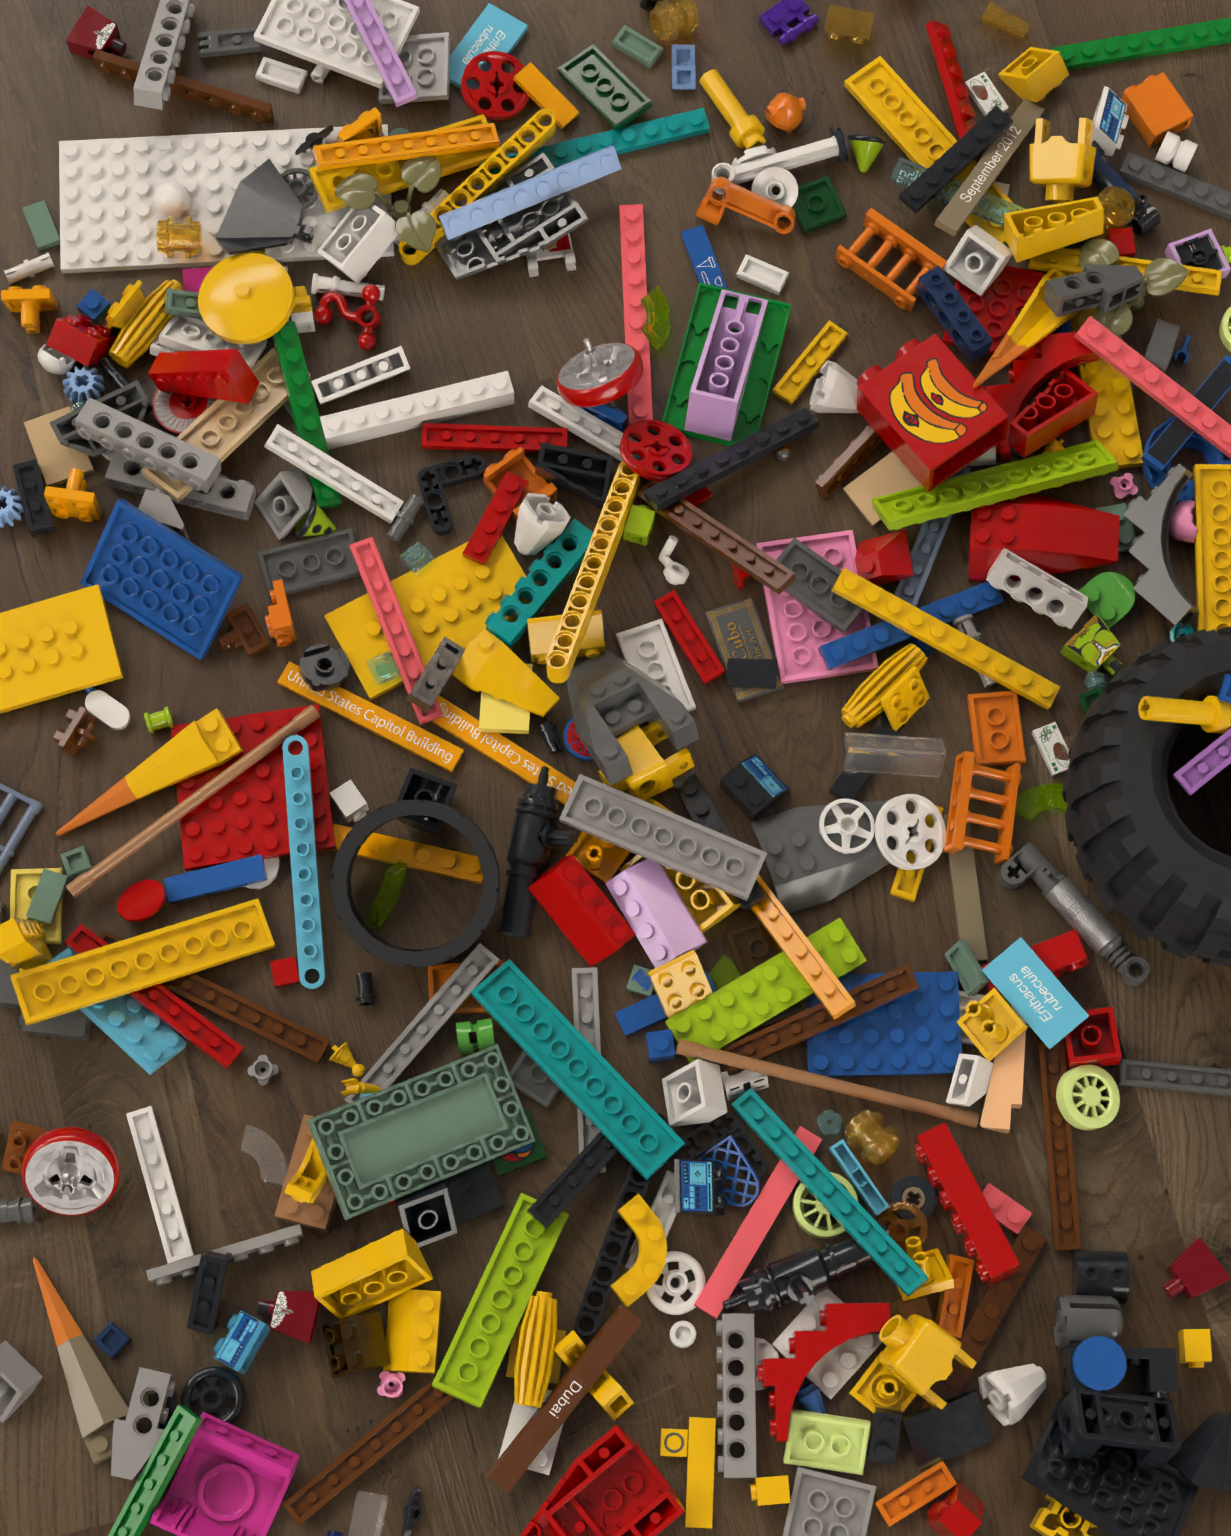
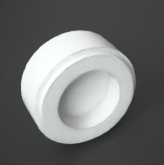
M678 1321L670 1330V1340L676 1347L687 1348L696 1339V1330L688 1321Z

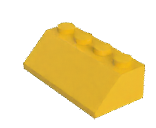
M404 1229L392 1232L386 1237L371 1242L354 1252L347 1253L345 1256L311 1271L314 1297L339 1320L361 1313L433 1279L432 1273L416 1241Z

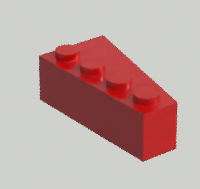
M238 349L162 352L158 354L148 372V375L160 391L245 404L250 403L260 383Z
M1064 367L1060 371V375L1050 381L1048 388L1043 393L1040 392L1035 397V401L1031 405H1027L1010 423L1008 444L1023 457L1028 456L1094 415L1098 392Z
M1076 929L1030 947L1056 978L1064 972L1075 971L1090 964ZM988 964L981 966V968L984 969ZM989 980V983L987 984L989 991H991L993 988L997 989L996 986Z
M959 1481L942 1502L936 1501L926 1513L929 1518L925 1522L940 1536H971L982 1523L984 1503Z

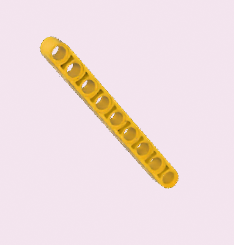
M539 110L430 213L436 222V233L429 252L435 248L434 244L444 235L442 225L438 221V216L459 208L460 206L455 205L459 200L467 201V205L482 199L489 191L492 193L499 186L498 182L518 169L554 135L557 128L556 118L551 110ZM545 120L551 122L549 126L540 125ZM527 136L534 138L532 142L523 141ZM510 152L518 154L515 158L506 157ZM493 168L501 170L498 174L489 173ZM476 184L484 186L483 189L478 191L472 188ZM403 240L399 243L401 259L407 265H416L428 254L416 249L414 254L407 255L405 251L413 247L406 244Z

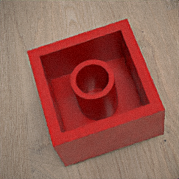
M1113 1007L1085 1010L1089 1017L1062 1039L1065 1045L1068 1070L1085 1064L1099 1067L1119 1064L1122 1055Z

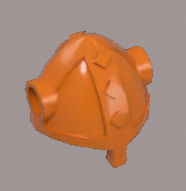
M781 92L766 107V119L773 126L786 131L787 135H790L801 123L806 103L803 97L797 98L791 94Z

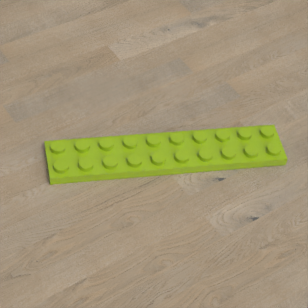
M1098 440L1067 447L1064 451H1052L952 477L930 492H927L923 486H918L872 498V508L889 531L899 530L912 524H921L931 519L944 518L950 514L970 511L973 508L984 505L988 506L1003 500L1016 499L1018 496L1038 493L1041 490L1053 487H1061L1064 484L1075 481H1084L1087 478L1098 475L1103 476L1109 472L1117 471L1118 462Z

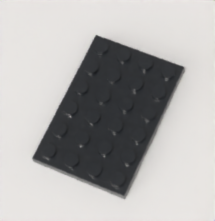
M1061 1396L1055 1404L1021 1478L1110 1536H1179L1199 1487L1194 1486L1168 1463L1162 1468L1138 1465L1136 1449L1102 1445L1090 1459L1064 1457L1057 1406L1065 1399Z

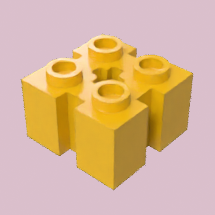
M1046 1495L1045 1499L1050 1501V1504L1047 1508L1038 1509L1029 1526L1043 1536H1090L1086 1533L1089 1527H1096L1048 1495ZM1070 1511L1072 1513L1070 1517L1073 1518V1521L1065 1523L1063 1514Z

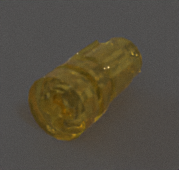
M990 1L980 22L985 25L990 24V28L994 29L996 27L1001 32L1022 41L1031 24L1005 11L1004 7H997L998 4Z

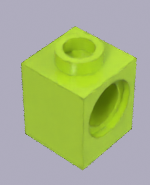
M632 505L624 528L623 540L647 546L655 521V511L646 505Z

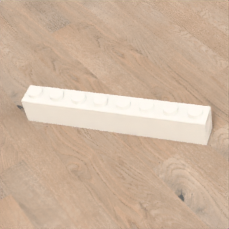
M508 371L321 416L320 420L329 450L423 427V423H439L515 404L514 390Z

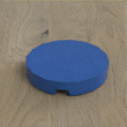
M1093 1336L1082 1341L1075 1348L1072 1357V1366L1077 1380L1084 1387L1091 1390L1102 1391L1117 1386L1123 1379L1127 1369L1126 1356L1122 1348L1114 1340L1104 1336Z

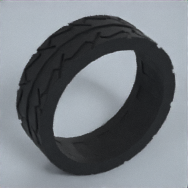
M423 799L400 800L381 806L361 818L347 833L338 849L331 874L332 900L337 916L350 938L363 950L378 959L404 967L432 966L448 961L468 949L486 930L496 911L500 893L498 862L493 847L483 831L465 814L448 805ZM413 815L430 816L443 820L458 829L473 846L483 871L481 903L472 922L464 932L452 941L438 947L422 950L405 949L395 946L376 936L364 924L357 912L351 893V874L354 860L364 842L382 825L397 818Z

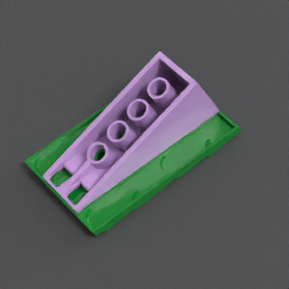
M699 282L662 422L674 426L685 436L720 443L725 446H731L758 432L761 427L792 304Z

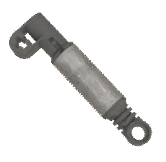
M1032 842L1026 844L1004 863L998 873V882L1001 887L1006 890H1015L1031 878L1043 891L1042 895L1049 901L1048 903L1064 917V920L1073 929H1076L1078 935L1087 942L1088 946L1098 956H1103L1105 959L1109 957L1108 962H1113L1112 966L1114 968L1118 967L1117 972L1120 974L1123 983L1134 987L1140 985L1146 979L1150 971L1147 961L1136 954L1132 955V949L1127 950L1129 946L1127 944L1123 945L1124 941L1120 931L1107 920L1106 916L1089 901V898L1079 890L1078 886L1066 874H1061ZM1017 864L1025 871L1024 873L1020 869L1016 877L1009 878L1007 876L1008 873L1011 874L1015 871ZM1134 966L1138 968L1140 976L1135 977L1131 975L1129 967Z

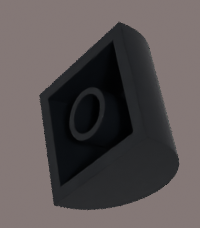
M410 767L397 801L423 799L450 806L458 785ZM419 815L397 818V820L410 827L428 833H439L444 822L430 816Z
M436 1182L395 1199L401 1228L416 1241L419 1248L458 1233L448 1189L443 1183Z
M1083 1249L1072 1251V1295L1111 1296L1120 1305L1127 1303L1130 1288V1265L1127 1252Z

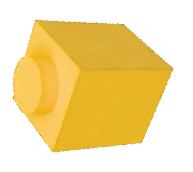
M1183 1329L1178 1331L1180 1363H1188V1368H1204V1363L1212 1362L1210 1329Z
M788 1475L754 1478L755 1484H750L751 1500H756L757 1506L791 1503Z

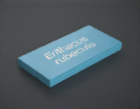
M489 3L450 55L449 82L461 89V79L467 64L481 53L500 51L510 54L528 30V25ZM486 61L478 63L482 71H489L491 69L490 64ZM470 79L467 81V86L472 90H476L479 88V83L476 80Z
M1021 937L982 969L983 973L1049 1049L1089 1017Z

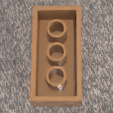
M304 1114L274 1216L278 1220L300 1224L304 1227L328 1233L337 1202L329 1178H327L313 1204L295 1201L290 1195L284 1193L288 1182L299 1170L312 1140V1134L306 1120L313 1118V1116Z

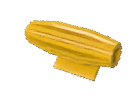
M174 279L172 281L165 280L145 298L140 290L142 282L137 280L134 285L130 283L122 293L123 296L119 301L120 303L115 301L110 307L105 319L107 321L106 328L110 330L113 327L121 328L109 351V355L116 363L128 368L149 350L151 344L159 337L160 333L174 316L164 314L167 288L183 290V285Z
M910 643L886 659L856 689L841 710L843 722L850 728L853 726L859 728L885 711L892 729L897 731L930 698L919 673L927 662L924 652L915 644Z
M537 1291L536 1296L530 1297L523 1322L519 1324L511 1341L506 1377L514 1378L516 1405L541 1408L548 1384L559 1383L562 1360L555 1352L554 1347L566 1337V1331L557 1330V1300L552 1298V1293Z

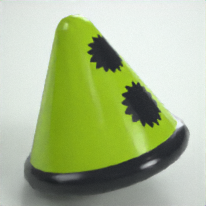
M862 134L848 135V140L850 141L860 172L865 173L868 171L881 148L887 142L885 138Z
M311 499L309 511L295 525L294 534L300 538L302 536L325 535L336 532L337 529L317 505L316 500Z

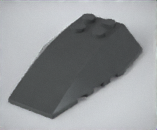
M543 152L505 176L498 182L499 186L492 193L489 191L484 197L555 168ZM567 191L450 240L446 239L444 234L434 245L456 280L547 247L583 225L589 219L577 201L575 202Z
M889 800L860 803L868 808L875 822L880 809ZM852 803L838 804L845 815H851L859 807ZM827 805L796 807L750 822L758 847L760 846L761 850L767 853L765 862L775 888V896L788 914L829 902L868 876L875 874L884 866L891 864L880 852L875 833L870 844L863 850L856 853L843 854L832 849L819 833V819ZM829 809L825 816L824 827L837 823V818L832 809ZM889 811L887 813V821L892 825L896 822V816L893 812ZM864 812L858 820V826L870 832V820L866 812ZM907 828L910 832L909 837L913 836L911 833L912 828ZM840 833L827 834L834 844L842 847ZM852 835L850 848L862 845L867 839ZM889 836L887 846L891 850L895 849L896 841L893 837Z

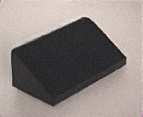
M728 658L727 687L776 689L777 660Z

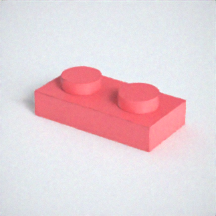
M988 1183L982 1193L997 1222L1017 1236L1032 1213Z

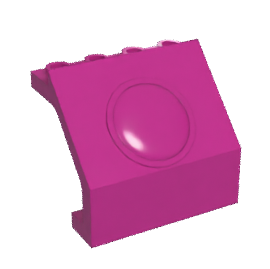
M203 1412L200 1416L203 1420L191 1440L188 1451L166 1496L153 1513L150 1523L178 1536H267L288 1491L300 1455Z

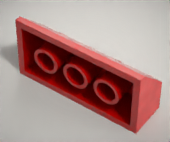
M574 855L562 858L527 888L589 967L594 966L617 951L636 935Z

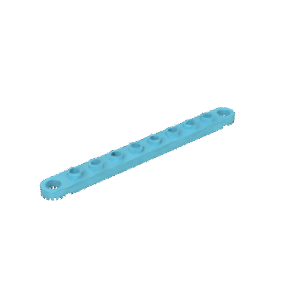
M292 735L283 743V761L299 979L304 987L316 989L324 983L326 974L311 767L307 741L299 735ZM293 741H299L303 745V750L299 755H292L289 752V745ZM310 969H316L320 975L319 980L314 984L307 982L305 977Z

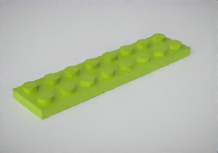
M841 918L836 919L806 937L837 979L867 962ZM781 952L665 1021L668 1029H672L673 1037L677 1043L679 1039L720 1050L811 996L814 992L785 953ZM685 1056L689 1064L697 1060L695 1058Z
M523 1193L518 1198L432 1383V1387L480 1409L569 1216L568 1213L562 1212L546 1230L527 1213V1210L537 1199Z

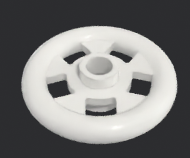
M669 1251L667 1252L666 1262L661 1273L664 1275L662 1286L655 1285L654 1283L646 1291V1294L651 1303L660 1311L671 1315H681L690 1312L696 1307L694 1304L706 1285V1278L701 1265L695 1258L684 1252ZM678 1262L679 1270L669 1271L667 1263ZM691 1269L695 1280L689 1283L684 1272ZM673 1278L678 1280L677 1288L671 1286ZM688 1289L693 1295L684 1302L680 1295ZM664 1291L674 1297L671 1304L661 1298Z

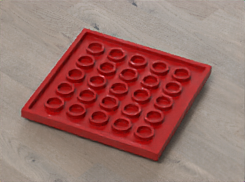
M319 704L313 705L321 716ZM309 706L225 718L241 745L243 752L221 766L176 783L178 804L272 736ZM319 717L306 728L294 734L303 737L309 746L317 852L336 849L322 720ZM191 723L174 725L171 728V737H175ZM293 741L289 745V752L292 755H299L303 750V745L299 741ZM283 743L180 818L184 869L186 871L208 868L260 854L264 859L290 856Z

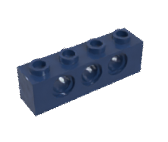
M940 266L921 275L917 282L916 291L967 362L970 364L987 354L993 339Z

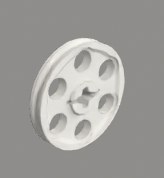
M904 794L890 799L882 806L875 821V838L880 852L892 865L903 870L921 869L934 863L943 851L946 837L945 823L940 811L930 800L917 794ZM908 800L912 801L915 806L913 814L906 810V802ZM889 811L893 812L896 816L894 825L887 821V813ZM927 814L932 816L934 820L932 828L925 824ZM910 827L912 828L911 833L913 834V836L909 837L910 832L909 830H907V828ZM889 836L893 837L896 841L894 850L887 846ZM927 839L931 840L934 844L932 853L928 852L925 848ZM908 850L912 851L915 855L913 864L909 863L906 859Z

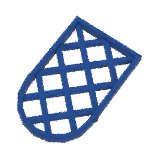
M733 1135L728 1136L698 1157L699 1160L721 1162L725 1170H727V1166L736 1168L734 1177L726 1175V1179L733 1180L732 1190L724 1188L725 1192L731 1193L730 1199L726 1196L727 1203L735 1207H744L753 1203L760 1192L759 1178ZM728 1141L727 1149L719 1147ZM731 1143H733L737 1151L730 1150ZM714 1150L713 1158L704 1157ZM718 1150L726 1152L725 1161L716 1160ZM730 1153L738 1155L737 1164L728 1163ZM741 1157L747 1165V1167L740 1165ZM739 1169L748 1171L746 1180L738 1178ZM751 1173L755 1179V1182L750 1181ZM737 1181L746 1183L744 1193L735 1191ZM749 1184L756 1186L754 1195L747 1194ZM735 1194L743 1196L742 1204L733 1202ZM747 1197L752 1198L749 1202L746 1203Z

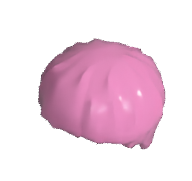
M1182 501L1173 509L1169 534L1177 541L1195 543L1197 534L1194 520L1195 501Z

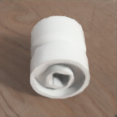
M1168 131L1155 160L1166 165L1171 162L1173 168L1185 173L1198 144L1187 139L1182 142L1180 141V136Z

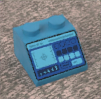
M240 1311L238 1315L234 1314L227 1325V1328L230 1329L225 1339L222 1337L219 1339L213 1352L216 1353L214 1359L245 1375L270 1328L262 1321Z

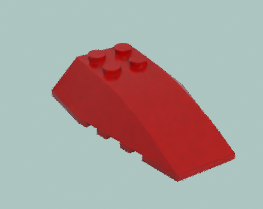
M1036 493L1018 496L1016 499L1003 500L993 505L973 508L971 511L969 581L988 582L986 580L988 571L1003 548L1050 575L1061 572L1063 574L1070 573L1073 570L1082 568L1090 569L1118 563L1120 515ZM1017 575L1009 576L1013 581L1021 580Z
M615 1425L574 1460L520 1536H656L683 1514L685 1509L671 1484L641 1446L621 1427Z

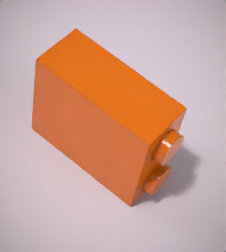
M1164 72L1156 76L1151 75L1143 83L1137 86L1132 85L1123 92L1122 101L1127 104L1126 114L1129 115V118L1149 147L1162 142L1168 131L1177 134L1188 128L1193 119V113Z

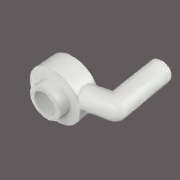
M670 535L659 555V561L665 567L663 574L669 583L673 585L684 584L689 576V571L683 565L670 559V555L678 542V538Z

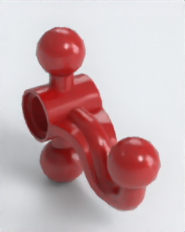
M373 284L366 285L363 288L362 297L366 304L361 306L357 312H351L348 309L346 300L340 293L328 292L323 295L319 306L313 313L315 321L318 324H327L331 320L332 312L328 305L334 301L337 303L343 318L348 321L358 322L364 327L363 333L358 339L359 347L364 351L374 349L377 340L373 330L379 328L382 324V315L375 309V302L380 298L379 288ZM373 312V320L370 323H365L366 314Z

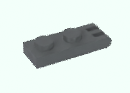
M258 26L198 33L199 57L207 58L262 52L261 43L254 40V34Z

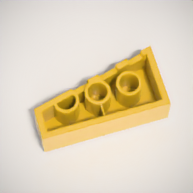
M1093 197L1004 213V238L1017 263L1103 234L1104 209L1098 198Z
M11 918L0 924V959L7 964L10 963L14 969L19 968V972L44 965L52 960L53 957L43 940L46 934L39 923L35 924L34 921Z

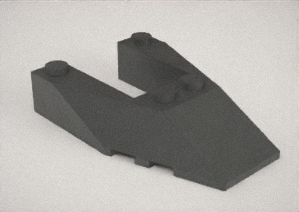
M609 649L600 653V656L589 658L572 668L570 676L566 681L576 734L610 785L633 774L628 756L615 737L634 726L654 717L677 750L699 739L695 720L683 703L663 685Z

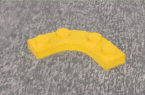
M639 1194L635 1195L617 1210L634 1232L639 1245V1253L634 1265L610 1285L626 1307H629L654 1285L662 1273L667 1256V1241L664 1229L655 1213Z

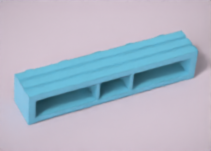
M844 1139L829 1148V1152L874 1217L887 1210L890 1206L855 1158Z

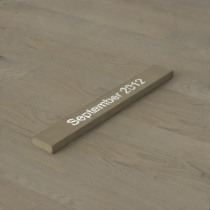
M1027 99L1023 100L1011 117L1013 120L1012 126L990 145L936 219L934 226L954 237L1035 127L1036 118H1041L1045 109Z

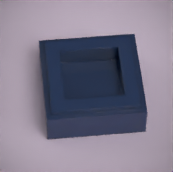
M111 1321L93 1342L114 1360L132 1339Z

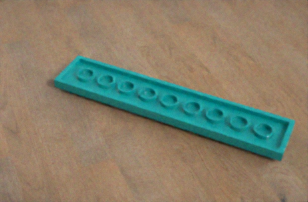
M510 959L471 991L472 997L646 1180L685 1146V1142Z

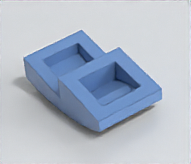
M672 45V90H695V45Z

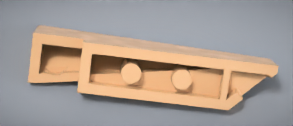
M1026 1030L994 1058L980 1122L982 1128L1009 1133L1011 1108L1021 1109Z

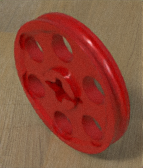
M488 51L475 56L467 64L461 79V93L466 105L476 115L483 114L486 120L506 121L517 116L525 108L529 100V96L525 91L517 93L513 89V84L516 83L513 78L524 68V65L512 55L500 51ZM486 61L490 64L491 69L489 71H482L478 63ZM509 63L513 66L514 71L506 73L502 70L501 65ZM495 78L497 85L500 87L497 94L494 86H492ZM470 79L476 80L479 83V88L476 90L470 89L467 86V81ZM485 99L490 102L491 107L483 110L479 107L478 102ZM509 101L513 104L514 109L512 111H505L501 103Z
M641 420L632 423L624 431L619 445L620 455L625 464L636 474L654 481H663L687 469L692 459V447L686 436L674 426L658 420ZM648 430H655L659 435H652ZM629 437H636L640 442H633ZM669 441H677L680 446H674ZM631 455H639L643 460H635ZM677 458L681 460L683 464H676L672 461V459ZM653 466H660L664 471H657Z

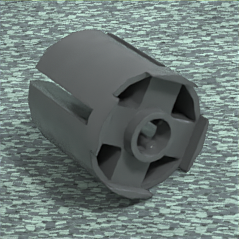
M1056 1295L1053 1311H1057L1056 1327H1053L1055 1345L1059 1346L1058 1348L1077 1347L1082 1341L1093 1336H1104L1119 1344L1122 1339L1124 1321L1121 1306L1116 1299L1111 1296Z

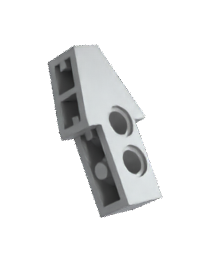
M139 1367L126 1420L114 1419L111 1476L135 1481L144 1469L164 1432L163 1429L159 1428L160 1424L165 1425L168 1417L169 1408H165L167 1397L172 1398L176 1382L172 1381L173 1375ZM155 1391L159 1395L158 1403L155 1406H147L145 1396L147 1393ZM143 1418H149L152 1422L151 1430L145 1434L140 1433L138 1430L139 1421Z

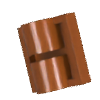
M14 1120L10 1125L2 1170L21 1175L22 1161L28 1147L39 1136L49 1130ZM55 1175L50 1178L52 1182L55 1180Z

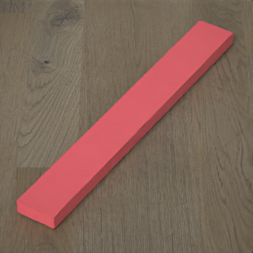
M370 537L349 546L409 695L425 667L374 539ZM437 698L427 714L423 713V709L411 702L420 725L443 717Z
M801 1126L795 1134L812 1154L815 1153L822 1141L821 1138ZM781 1160L778 1162L694 1306L717 1319L723 1309V1301L729 1299L799 1180Z

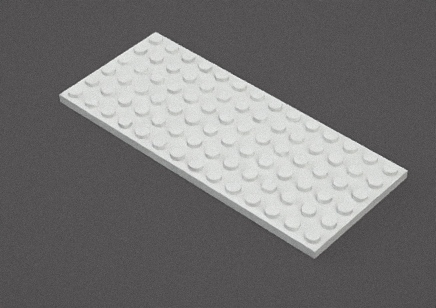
M388 124L382 125L383 136L381 137L389 135ZM333 127L334 130L323 139L322 144L338 143V133L342 127ZM325 128L59 141L60 256L62 274L217 265L222 260L233 256L228 255L218 245L216 236L240 181L268 159L271 160L280 174L292 168H302L309 171V168L317 166L313 150L308 149L306 150L307 152L296 155L295 151L305 142L308 134L319 133ZM293 174L287 176L286 178H287L289 181L292 180V179H293ZM296 174V176L302 179L304 174ZM307 177L305 184L312 182V180ZM164 182H178L188 189L192 197L190 210L182 212L180 217H165L156 210L153 204L155 191ZM314 186L306 188L307 190L315 191ZM391 193L383 195L384 198L388 201V203L392 206ZM306 194V196H307L309 199H311L312 196H313V195ZM318 196L314 205L302 210L300 227L302 225L314 227V239L311 244L294 239L292 244L245 253L263 254L275 259L277 262L326 260L317 250L351 208L348 206L326 213ZM377 197L374 205L393 219L392 213L388 212L387 207ZM303 198L300 199L302 204L306 203ZM394 240L381 257L394 256Z

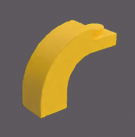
M313 1137L299 1170L288 1182L284 1192L295 1201L310 1202L312 1204L328 1178Z
M573 1330L554 1347L555 1352L568 1369L571 1368L586 1349V1345ZM604 1370L588 1391L614 1421L634 1403L625 1390L606 1370Z

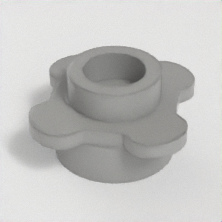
M260 1055L253 1066L248 1067V1074L254 1076L261 1086L267 1085L269 1079L279 1072L278 1066L272 1064L266 1055ZM262 1068L266 1069L264 1073L261 1072Z

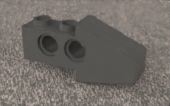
M1085 264L1083 272L1047 280L1043 300L1056 317L1099 307L1104 313L1140 297L1145 277L1136 266Z

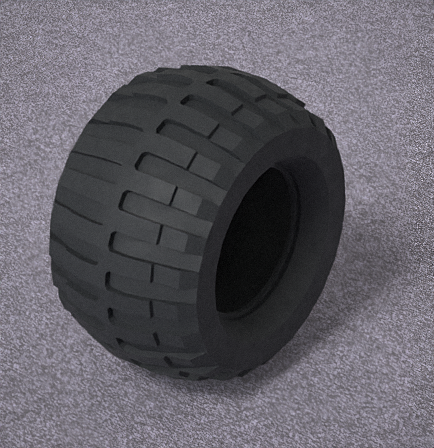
M1225 627L1217 632L1215 629L1207 632L1206 629H1202L1176 638L1171 645H1168L1167 642L1157 644L1140 655L1132 665L1123 667L1118 671L1099 697L1093 701L1085 714L1080 729L1076 733L1068 751L1069 765L1064 775L1062 796L1064 802H1067V811L1064 816L1069 842L1073 841L1074 847L1078 848V853L1075 857L1084 880L1087 879L1088 882L1094 880L1100 889L1097 897L1107 911L1112 913L1117 910L1129 919L1130 922L1126 927L1140 939L1145 940L1149 936L1160 940V946L1163 947L1162 950L1186 959L1189 955H1195L1197 958L1202 959L1204 963L1230 967L1231 857L1208 847L1189 831L1177 815L1172 803L1166 774L1170 750L1179 744L1197 738L1220 737L1223 734L1205 732L1200 725L1143 720L1138 712L1139 702L1144 696L1203 701L1207 696H1218L1225 674L1231 675V627Z

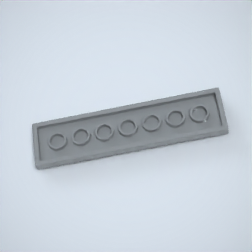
M579 774L559 818V821L746 901L767 856V853L582 774Z

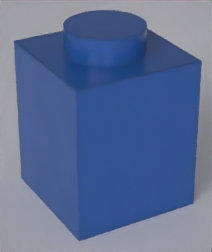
M672 1029L646 1033L645 1039L649 1063L675 1059Z

